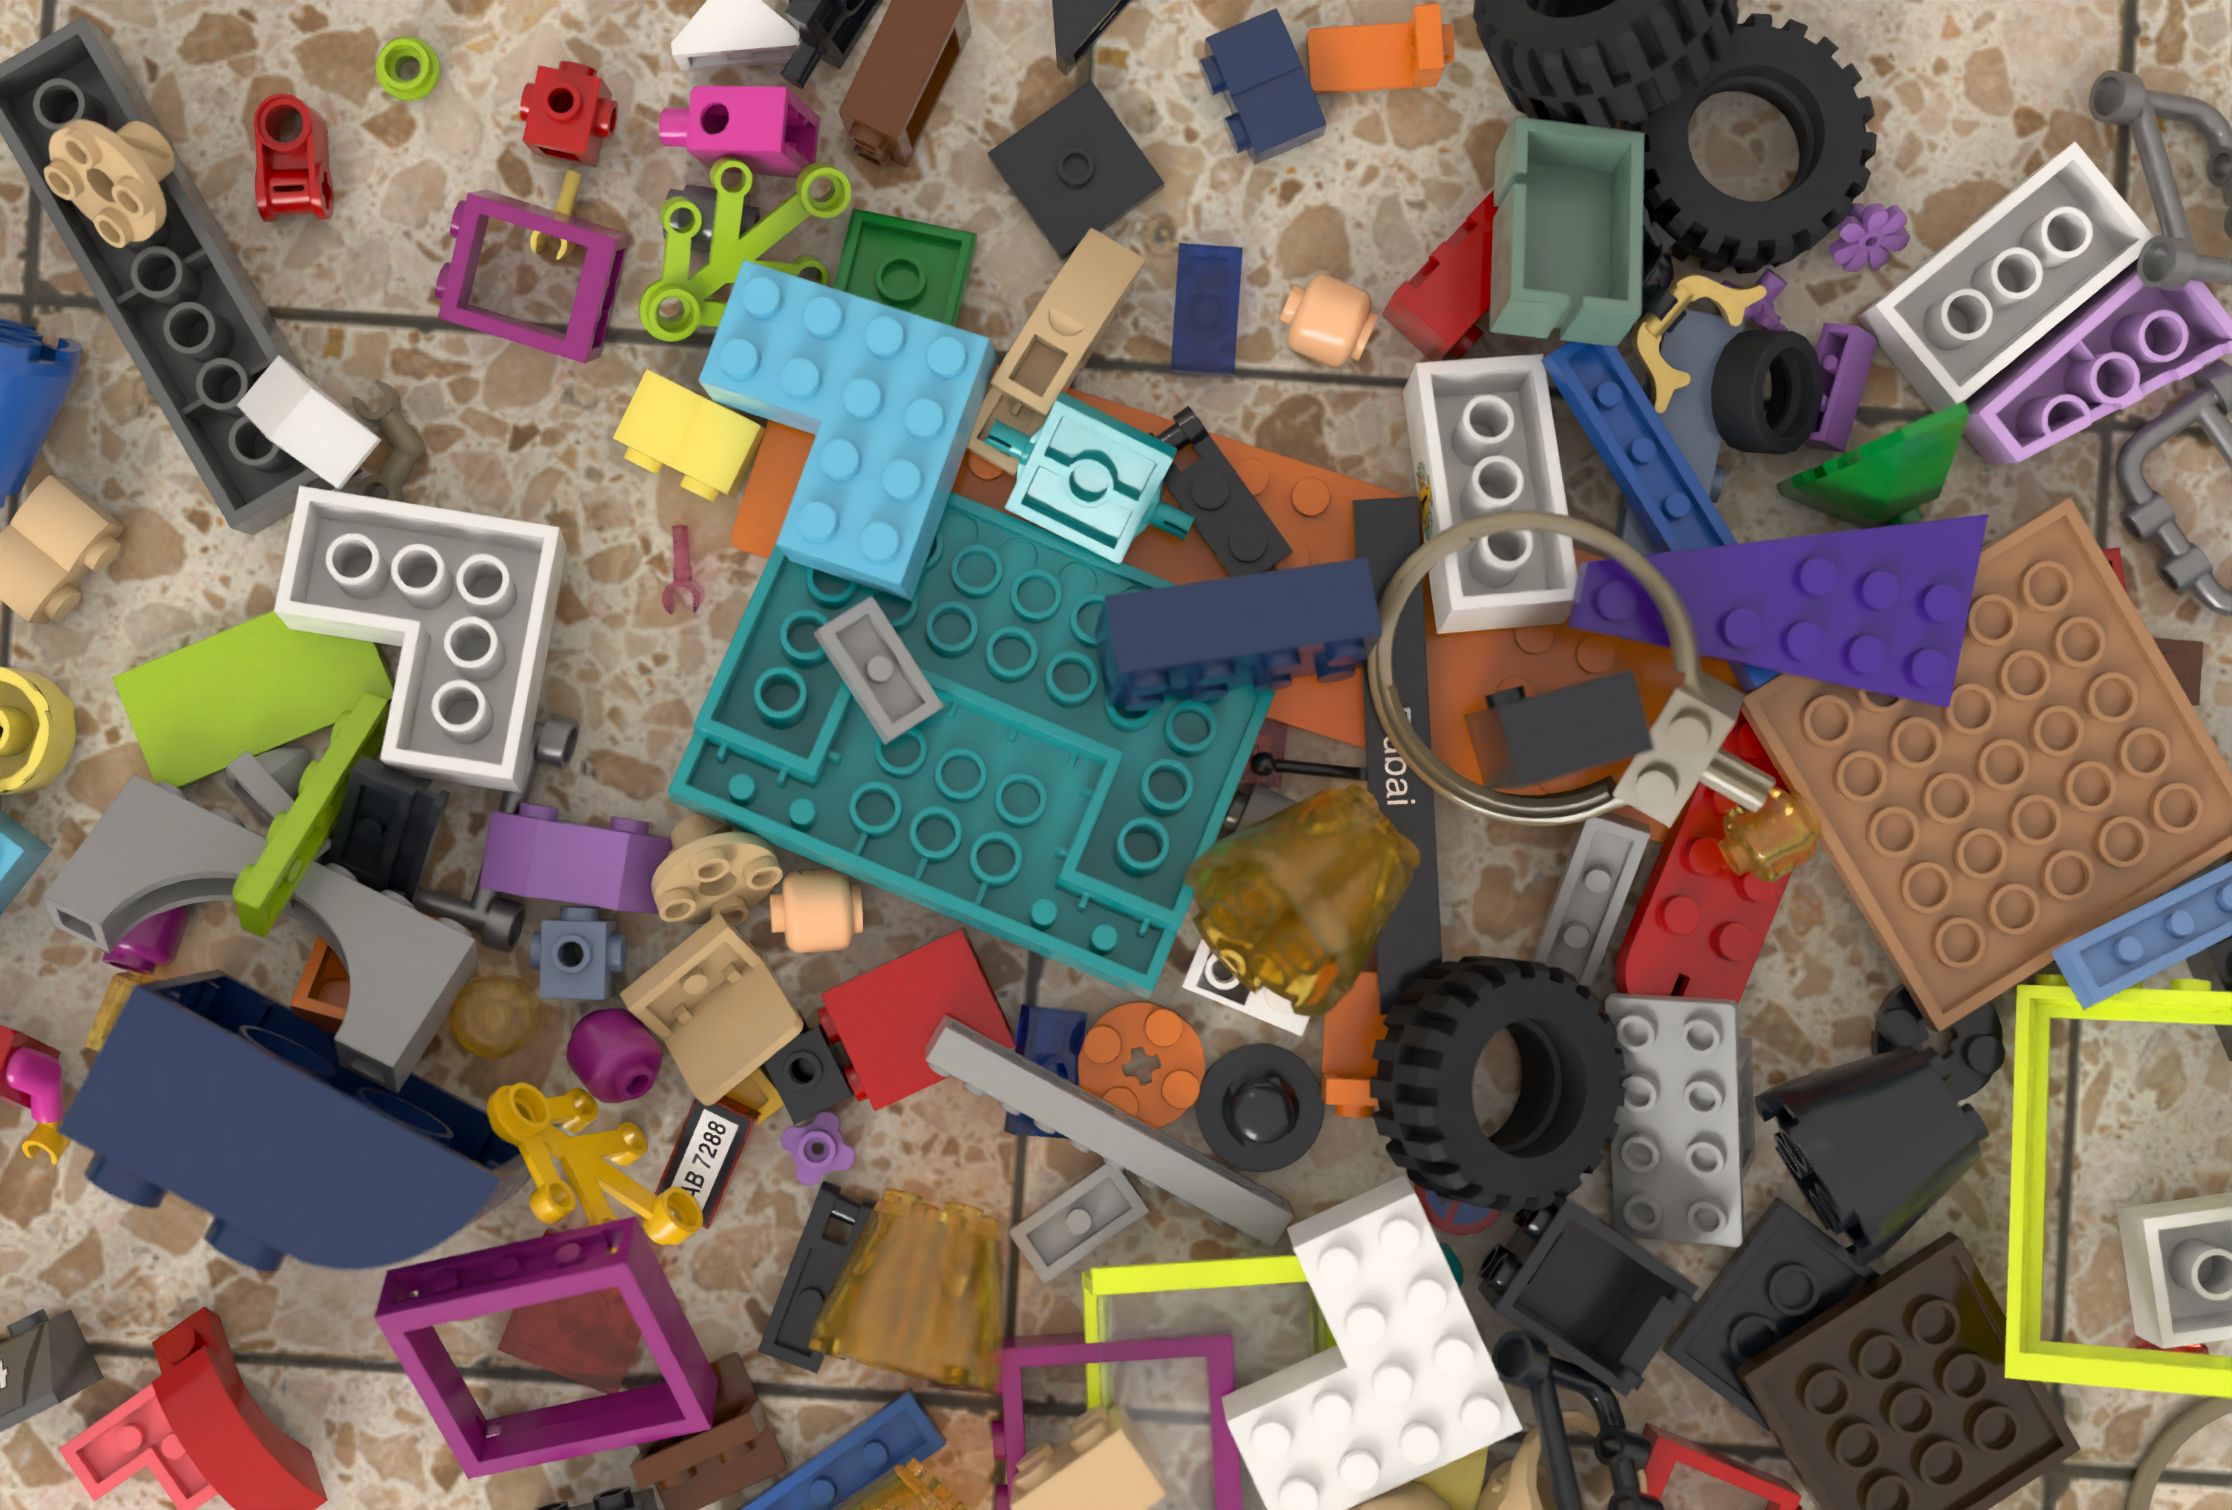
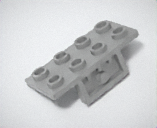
M1624 993L1609 994L1605 1000V1014H1609L1618 1035L1612 1039L1614 1048H1620L1623 1052L1625 1070L1619 1071V1086L1626 1088L1624 1106L1617 1105L1613 1122L1618 1123L1619 1127L1611 1143L1614 1227L1628 1237L1733 1247L1740 1246L1744 1239L1743 1181L1755 1158L1752 1038L1738 1037L1737 1003L1734 1000L1641 994L1628 995Z

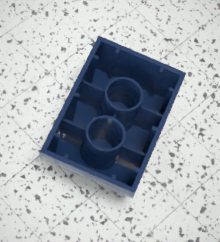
M219 969L134 985L56 1131L95 1152L84 1171V1175L97 1188L124 1202L150 1209L159 1208L167 1192H171L214 1215L204 1234V1239L211 1247L242 1265L264 1272L279 1271L287 1255L310 1265L340 1270L381 1268L404 1262L435 1248L516 1194L532 1178L518 1146L506 1142L496 1135L491 1127L486 1111L413 1072L410 1073L397 1094L340 1066L334 1042L335 1033L325 1031L294 1015L291 1008Z

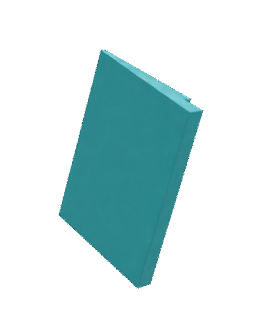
M951 491L912 601L792 562L775 544L693 725L694 734L670 784L668 793L670 801L746 833L758 835L772 844L1149 999L1156 987L1176 934L1189 908L1276 690L1255 692L1253 684L1228 688L1229 693L1226 696L1203 702L1191 701L1189 694L1164 698L1165 703L1163 705L1144 711H1127L1125 704L1108 706L1095 637V628L1105 596L1176 586L1177 584L1123 562L1119 565L1066 538ZM871 596L877 602L944 706L887 744L883 743L814 636L817 629Z

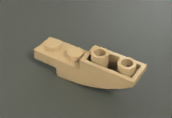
M1090 228L1044 294L990 382L992 387L983 400L966 449L1012 476L1017 477V465L1020 460L985 444L995 420L999 419L1000 422L1029 436H1032L1033 432L1046 421L1060 391L1066 394L1079 370L1082 371L1144 267L1146 263L1145 258L1097 230Z

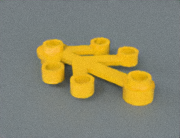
M521 1082L513 1086H502L489 1097L487 1113L491 1127L502 1140L518 1146L538 1187L530 1194L529 1202L531 1209L544 1223H558L572 1212L576 1206L574 1192L567 1183L560 1180L549 1155L551 1154L560 1161L589 1220V1223L584 1227L620 1220L613 1214L601 1190L603 1189L644 1217V1229L648 1236L657 1244L678 1245L701 1228L703 1214L698 1202L689 1192L680 1187H670L659 1196H656L603 1160L611 1158L616 1164L626 1167L644 1155L648 1150V1142L645 1134L638 1126L630 1122H623L614 1130L569 1137L551 1125L560 1123L566 1130L577 1133L598 1117L597 1103L584 1089L572 1088L563 1096L545 1098L537 1088ZM617 1248L612 1249V1254L617 1251Z

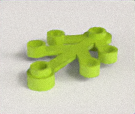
M724 156L718 159L710 170V181L717 190L709 261L689 276L691 237L700 230L702 215L696 205L686 197L675 196L665 201L659 213L661 225L667 231L662 274L660 279L650 283L641 294L638 313L643 326L652 336L669 342L689 337L699 325L719 327L728 302L707 298L725 283L735 284L743 260L796 277L799 276V273L804 268L816 267L818 276L815 283L828 286L829 273L826 267L813 256L802 255L795 258L792 262L757 258L809 216L813 215L822 219H829L840 215L847 208L851 199V185L847 177L829 163L817 162L807 166L797 178L796 192L739 236L744 195L751 189L753 176L749 167L737 157ZM730 167L740 168L742 177L739 184L733 188L723 187L721 184L722 173ZM819 177L828 178L830 181L828 193L820 198L812 197L810 194L812 182ZM678 208H687L691 211V220L683 228H674L670 224L671 214ZM667 298H677L680 300V309L672 317H663L659 313L661 303Z

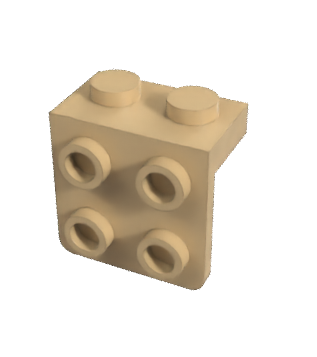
M720 913L716 914L620 993L627 1009L664 1041L694 1097L706 1106L714 1104L770 1057L786 1046L803 1028L801 1017L761 952Z

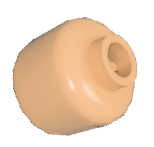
M1321 273L1311 279L1307 289L1296 285L1293 286L1279 320L1290 325L1287 334V344L1291 350L1329 367L1339 368L1346 364L1349 358L1359 361L1379 314L1370 311L1372 301L1369 293L1328 274Z
M835 869L789 872L783 880L782 894H770L772 933L784 932L787 946L796 953L846 949L852 942L853 934L863 933L860 883H850L847 874Z

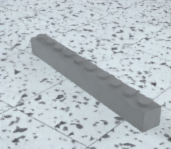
M946 1014L925 1047V1061L929 1062L928 1066L937 1074L943 1077H949L950 1074L964 1081L963 1085L972 1093L979 1096L988 1094L999 1100V1105L1009 1113L1014 1115L1023 1113L1034 1119V1124L1041 1130L1049 1134H1054L1057 1131L1068 1137L1069 1143L1078 1150L1089 1153L1090 1150L1103 1156V1161L1113 1169L1118 1171L1127 1169L1138 1175V1180L1145 1186L1153 1190H1158L1161 1187L1172 1193V1198L1182 1206L1192 1208L1194 1205L1206 1212V1216L1211 1221L1222 1227H1226L1229 1224L1240 1230L1239 1233L1242 1237L1255 1245H1260L1263 1242L1273 1248L1294 1216L1289 1200Z

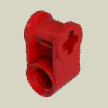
M283 93L271 95L258 106L253 123L257 163L255 196L261 219L264 222H275L280 215L313 213L318 220L331 219L334 209V191L329 170L326 122L319 112L293 95ZM301 114L303 129L300 135L293 141L283 143L279 135L280 125L283 120L289 115Z

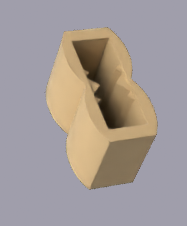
M49 475L22 503L11 523L0 532V600L28 623L47 624L51 619L54 622L62 620L79 602L81 593L77 589L85 575L91 570L95 573L103 570L117 556L121 548V544L117 540L125 526L67 478Z

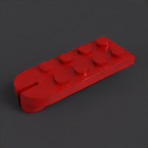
M1741 709L1735 724L1720 748L1775 778V784L1768 793V797L1762 807L1754 813L1698 782L1667 833L1620 946L1615 965V980L1618 993L1734 1000L1737 1005L1740 1001L1811 828ZM1761 809L1765 812H1768L1769 814L1767 824L1765 822ZM1735 812V819L1741 826L1738 830H1736V826L1732 822V816ZM1747 812H1749L1751 820L1744 824L1742 817L1748 815ZM1755 834L1762 836L1764 843L1761 840L1759 843L1753 844L1764 856H1758L1752 851L1748 841H1746L1747 837L1750 836L1752 838Z

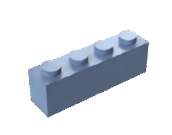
M1684 309L1687 314L1671 333L1665 331L1661 335L1659 352L1670 367L1688 373L1691 381L1687 386L1675 389L1666 411L1657 414L1711 501L1717 503L1725 478V466L1717 464L1721 440L1724 439L1717 431L1712 414L1711 385L1716 363L1725 345L1738 333L1743 332L1745 321H1742L1739 326H1732L1726 324L1722 316ZM1646 372L1643 391L1650 401L1651 384ZM1622 493L1614 535L1642 555L1659 553Z

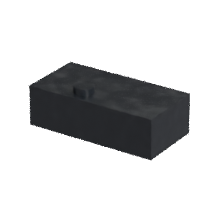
M1632 669L1586 680L1530 697H1526L1523 685L1485 696L1487 709L1464 715L1484 787L1489 789L1523 788L1655 750Z

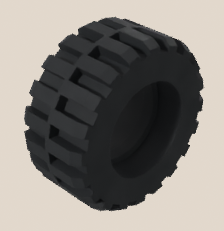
M1475 0L1473 18L1477 25L1476 32L1508 99L1518 111L1525 113L1531 119L1614 129L1616 123L1628 120L1633 125L1649 119V112L1662 105L1666 109L1670 108L1683 99L1682 92L1689 86L1698 87L1710 75L1712 69L1711 62H1720L1731 41L1730 35H1733L1737 25L1739 8L1737 5L1738 0Z
M1751 13L1744 23L1736 25L1733 35H1730V44L1721 61L1711 62L1712 69L1710 75L1698 87L1689 86L1682 92L1683 99L1670 108L1666 109L1662 105L1649 112V119L1633 125L1628 120L1620 122L1619 130L1644 133L1643 206L1648 209L1649 219L1655 221L1676 240L1677 248L1671 255L1682 262L1689 255L1701 259L1700 269L1717 273L1726 266L1735 267L1737 274L1756 273L1762 267L1769 264L1776 268L1792 261L1805 250L1812 248L1842 223L1854 208L1853 200L1865 190L1871 175L1870 170L1865 167V164L1876 154L1877 134L1866 132L1865 124L1875 116L1871 97L1865 96L1858 99L1854 87L1862 80V77L1853 63L1842 69L1831 57L1839 47L1826 36L1817 44L1806 39L1804 35L1808 26L1789 19L1781 29L1772 27L1773 18L1771 14ZM1736 91L1756 95L1774 105L1788 120L1798 143L1799 166L1795 179L1783 193L1767 201L1741 200L1719 191L1701 174L1689 148L1688 124L1696 108L1713 94Z
M1464 956L1459 962L1446 961L1432 967L1428 973L1429 979L1417 978L1404 990L1402 995L1406 1002L1403 1006H1392L1383 1022L1388 1027L1384 1040H1376L1372 1059L1378 1060L1377 1077H1370V1098L1378 1099L1379 1110L1373 1112V1118L1378 1134L1390 1137L1391 1139L1385 1145L1387 1153L1396 1166L1407 1168L1408 1178L1422 1189L1434 1191L1439 1197L1500 1212L1517 1213L1522 1208L1535 1211L1548 1207L1555 1201V1196L1567 1197L1583 1183L1579 1176L1582 1173L1591 1175L1605 1157L1600 1153V1150L1605 1142H1613L1619 1127L1618 1123L1613 1122L1617 1105L1624 1106L1626 1088L1619 1086V1071L1625 1070L1622 1049L1614 1048L1612 1039L1618 1035L1609 1014L1597 1012L1602 1005L1598 997L1588 986L1578 985L1579 983L1575 976L1559 967L1546 966L1543 962L1489 956ZM1506 1027L1513 1036L1520 1053L1522 1085L1518 1101L1511 1116L1496 1133L1487 1138L1478 1123L1472 1099L1473 1077L1477 1062L1485 1046L1498 1031Z

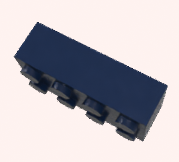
M1368 558L1107 595L1104 598L1095 628L1108 706L1125 704L1127 711H1144L1157 708L1165 703V697L1189 694L1190 700L1193 702L1215 700L1226 696L1229 693L1228 688L1253 684L1255 692H1270L1292 685V678L1316 675L1317 681L1322 683L1348 679L1356 674L1355 669L1361 668L1383 634Z

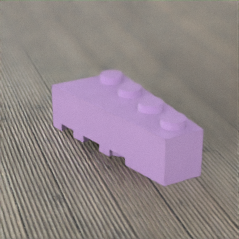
M2137 258L2003 368L1965 402L1969 416L1963 434L1987 464L2019 463L2091 426L2092 422L2145 398V395L2202 369L2203 365L2225 354H2231L2232 318L2201 281L2190 280L2186 286L2177 291L2146 287L2138 275Z

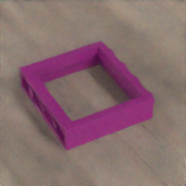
M636 1216L387 1270L374 1318L468 1479L712 1429L718 1379ZM617 1248V1253L612 1254V1249ZM618 1286L667 1382L486 1420L433 1326ZM499 1433H500V1435L492 1436V1437H487V1438H486V1436L494 1435V1434H499Z
M1230 1325L1111 1331V1340L1107 1339L1105 1342L1088 1344L1084 1342V1333L1002 1337L1000 1356L989 1357L990 1394H1003L1004 1420H992L994 1460L1006 1459L1007 1484H996V1510H1012L1010 1508L1013 1476L1020 1472L1016 1467V1463L1026 1455L1021 1367L1206 1356L1214 1510H1242L1239 1448L1226 1422L1221 1398L1236 1391L1233 1335Z

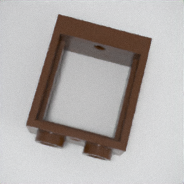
M966 0L891 1L838 111L847 132V137L850 141L856 143L853 151L857 155L884 168L888 167L890 161H894L907 168L972 33Z

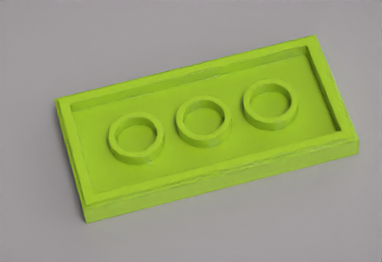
M274 610L112 677L155 784L158 781H163L177 787L179 790L226 771L227 765L246 750L255 757L265 751L284 747L334 726L344 710H353L364 691L388 700V703L392 702L395 681L379 643L292 630L284 624Z

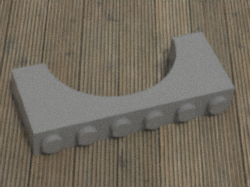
M133 774L42 897L53 926L111 953L134 927L153 915L193 903L234 901L232 892L239 874L246 865H255L266 848V838L246 829L245 825L236 816L223 809L214 808L210 812L190 802L181 790L167 782L158 781L154 785ZM313 861L282 913L303 923L321 937L337 955L349 977L350 998L347 1012L334 1038L339 1065L398 1094L478 969L476 939L472 938L471 933L464 926L454 920L441 917L437 921L416 911L411 902L396 892L383 890L379 893L360 884L351 872L340 865L329 863L323 866Z

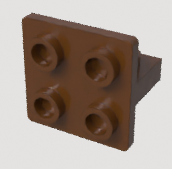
M732 1352L710 1362L718 1379L712 1429L637 1444L640 1452L630 1464L632 1473L640 1490L652 1484L655 1485L666 1510H699L783 1472L787 1466L784 1453L741 1356L737 1352Z

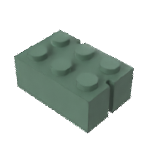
M1515 117L1495 153L1494 206L1499 207L1493 217L1489 332L1547 339L1556 327L1560 328V340L1618 347L1641 316L1644 133Z

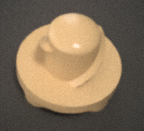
M77 119L68 122L53 134L49 144L51 164L44 169L45 180L59 197L65 200H72L78 209L94 223L97 232L107 243L114 247L122 248L130 241L139 242L148 239L163 226L166 218V205L158 183L173 171L175 159L169 143L158 130L144 122L131 121L114 133L98 123Z
M694 813L685 817L674 827L671 833L673 849L668 852L669 856L659 865L652 878L651 891L659 916L667 922L703 924L720 913L734 927L744 923L750 915L749 909L764 899L783 877L782 869L773 846L758 835L732 832L731 829L733 827L700 813Z

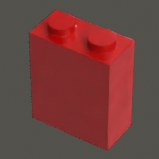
M965 927L944 935L820 994L825 1006L817 1009V1013L823 1029L832 1044L842 1040L852 1064L844 1067L848 1083L859 1102L869 1099L874 1112L948 1078L934 1072L928 1066L929 1062L925 1061V1047L945 1014L1009 1049L1015 1047L1017 1039Z

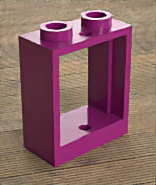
M480 190L467 193L466 201L460 200L451 220L450 235L456 238L451 263L446 262L442 266L436 282L435 297L442 300L438 318L584 364L601 357L632 235L493 191ZM489 217L588 247L566 334L468 304Z

